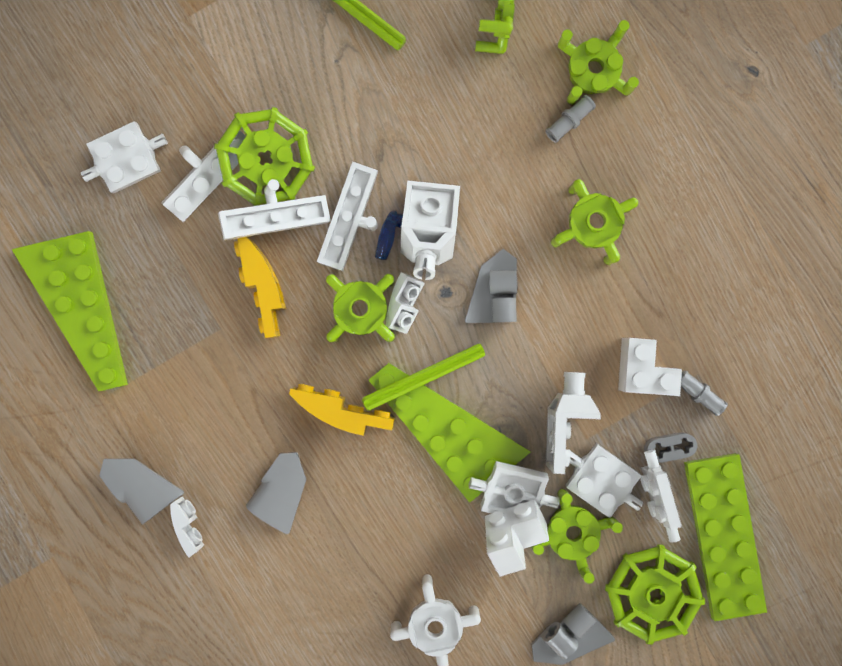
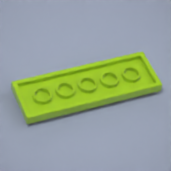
M734 453L684 462L711 618L714 621L767 613L740 455Z

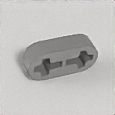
M684 432L651 438L644 446V452L655 449V444L668 448V450L659 452L660 456H657L658 463L688 458L697 450L696 439ZM682 438L689 442V445L685 447V451L680 448H674L673 445L681 444Z

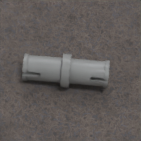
M584 95L571 109H565L561 113L562 117L546 129L545 132L549 139L557 143L571 129H576L580 125V121L595 109L594 101L589 96Z
M682 371L681 388L692 396V400L696 403L700 402L713 412L715 416L722 414L727 408L728 403L713 393L709 385L706 383L702 384L690 375L688 371Z

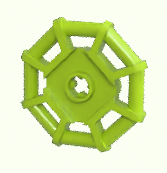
M276 107L268 110L243 114L237 112L234 114L235 118L219 142L214 144L223 179L221 184L224 188L228 187L252 203L253 206L267 204L265 194H262V188L270 180L274 179L279 182V186L283 190L275 192L277 202L295 200L296 194L310 173L314 172L315 166L312 164L306 128L302 129L281 114ZM269 121L266 130L251 132L247 125ZM275 122L294 136L286 140L273 131ZM242 128L246 137L238 148L230 147V144ZM296 141L298 142L301 163L293 161L290 145ZM260 151L262 153L269 151L271 153L270 158L272 159L271 164L265 163L261 165L259 163L261 158L258 156V153ZM228 153L236 154L240 171L234 175ZM292 167L300 169L288 187L284 182L285 177ZM244 176L257 185L255 193L238 182L237 179Z
M657 544L654 548L622 555L623 559L609 584L605 585V591L608 592L615 617L614 624L618 628L622 627L645 640L646 644L649 645L674 636L687 635V630L701 605H705V598L702 597L695 571L697 566L694 562L683 559L661 544ZM656 559L655 566L652 567L646 566L640 570L636 565L637 563ZM664 560L678 567L680 571L674 575L664 569ZM632 568L635 575L628 587H621L620 585L628 571ZM685 578L687 579L691 595H684L682 592L681 581ZM660 589L659 593L662 597L651 601L650 592ZM620 595H627L631 609L625 613ZM684 603H688L689 605L687 606L681 619L678 620L677 615L679 614L681 608L683 607ZM638 616L648 622V626L645 629L631 620ZM667 620V622L673 621L675 624L656 629V625L661 624L660 622Z

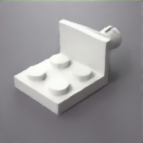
M407 181L401 227L400 253L415 263L413 275L418 279L422 280L423 269H426L425 280L433 279L435 277V265H440L453 258L460 186Z
M564 372L563 393H558L548 406L546 466L554 474H565V467L570 465V451L566 450V439L571 437V424L567 422V418L600 419L601 413L591 396L585 394V373Z

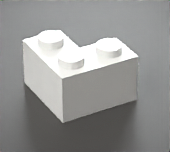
M622 338L619 391L680 396L682 369L655 367L657 340Z
M535 499L501 511H495L485 516L487 555L500 577L526 569L524 549L549 541L547 523Z

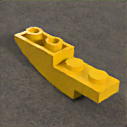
M249 237L237 238L238 241H234V248L237 257L241 258L242 267H239L241 283H245V287L257 288V291L254 292V302L256 307H260L262 318H258L260 333H264L265 338L279 337L280 332L276 310L286 309L279 281L273 268L258 246Z
M298 384V388H290L289 394L300 406L321 421L338 429L364 436L367 426L387 430L393 429L395 417H390V412L375 409L374 413L364 412L363 406L349 404L348 408H344L346 397L339 396L340 391L324 389V393L313 391L314 386Z

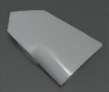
M502 249L481 266L465 319L466 323L517 322V258L506 250Z
M298 452L279 454L262 478L261 485L246 505V508L256 517L285 534H289L306 483V476Z
M135 458L103 460L100 478L116 499L129 506L142 525L184 494L183 490Z
M579 603L560 623L554 622L549 625L531 643L533 661L564 665L595 649L614 642L615 638Z

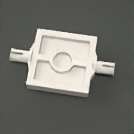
M135 121L86 144L93 157L95 166L82 171L81 175L84 176L83 179L86 182L101 176L105 180L110 192L116 193L160 172L161 170L155 160L154 150L168 144L163 134L148 140L143 135L138 123Z
M597 443L582 458L569 450L570 464L575 468L573 475L565 485L566 488L609 518L624 502L636 511L640 509L639 506L642 507L643 501L631 494L633 487L641 478L640 473Z
M646 451L644 454L648 466L641 467L643 475L640 480L644 491H648L651 501L647 502L650 514L666 527L669 542L680 541L681 538L677 528L682 526L667 473L662 471L661 465H659L656 451Z
M496 461L493 471L486 481L471 477L469 482V489L484 491L480 505L482 512L492 514L495 511H501L534 499L539 508L542 505L558 508L560 503L559 497L545 495V488L549 480L548 473Z

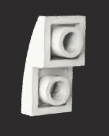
M400 273L388 306L386 326L388 328L405 334L408 333L419 312L413 305L425 284L424 282L405 273Z
M182 496L170 504L175 533L189 558L200 550L204 544L200 532L190 526V523L198 518L195 515L196 510L193 504Z

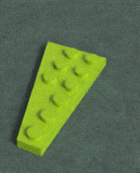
M86 231L12 249L98 392L128 385L93 232Z
M388 363L372 376L369 381L378 391L410 375ZM425 385L387 402L469 503L484 492L469 489L471 477L486 481L490 477L496 461L516 465L531 453L530 450Z

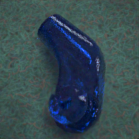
M396 210L388 214L382 225L375 251L377 259H388L393 246L396 227H402L403 214H397Z

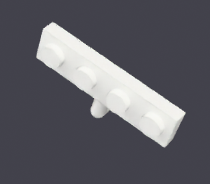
M239 131L230 147L238 148L246 135ZM188 146L180 147V154L194 168L162 201V204L182 222L223 181L217 151L214 147L202 160ZM228 153L231 169L233 170L239 164L236 154Z
M352 161L317 259L318 263L343 271L358 228L362 227L370 231H375L378 228L374 217H363L378 170Z
M272 179L264 189L267 204L220 211L218 213L223 239L230 240L329 223L331 219L326 196L277 202L275 192L279 188V182Z

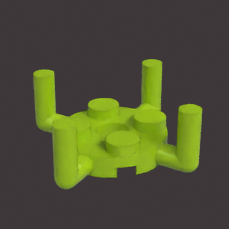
M498 0L494 20L480 19L479 31L493 32V36L498 37L497 42L476 40L475 52L504 54L506 52L508 39L513 30L514 0Z
M620 21L608 41L590 38L578 47L570 43L573 36L571 30L567 29L562 32L558 41V48L570 56L568 69L570 80L575 86L567 97L568 104H575L583 93L592 95L604 93L612 87L628 96L638 86L639 80L636 77H631L627 82L620 79L623 57L616 49V46L629 29L628 21ZM592 61L598 62L602 67V71L600 73H592L588 68V63Z
M580 179L575 180L569 187V193L572 195L577 194L580 200L569 213V229L553 237L551 245L559 247L563 243L575 238L577 242L586 248L604 247L607 253L604 257V263L606 265L614 264L620 260V254L614 242L619 238L623 229L624 213L636 208L638 200L630 198L619 204L612 197L599 193L589 194L584 182ZM592 214L602 216L604 223L601 228H594L590 224V216Z
M333 274L326 277V282L337 292L333 303L334 318L337 324L326 335V339L329 342H337L345 331L355 335H366L376 331L387 342L395 340V334L383 324L388 309L383 292L389 286L394 285L395 279L393 275L386 274L376 285L365 281H356L344 285ZM363 300L368 305V310L363 316H357L353 312V304L356 301Z
M560 489L557 496L560 498L561 508L555 511L547 524L549 541L531 546L536 555H541L544 552L543 546L550 545L561 558L576 560L579 574L587 584H591L594 582L595 577L588 567L586 557L599 548L601 530L611 528L615 533H620L623 530V525L614 517L597 520L588 510L571 505L572 496L565 489ZM571 526H578L580 528V535L576 539H569L566 536L567 529Z

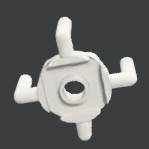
M426 574L422 578V590L425 601L413 608L408 627L402 628L399 621H394L391 624L390 637L393 641L410 638L416 648L425 652L426 655L436 657L438 666H449L447 654L455 648L461 639L464 627L480 623L479 608L473 605L469 608V615L460 616V613L450 601L435 599L433 578L431 575ZM433 621H438L443 625V629L441 632L434 634L428 630V625Z

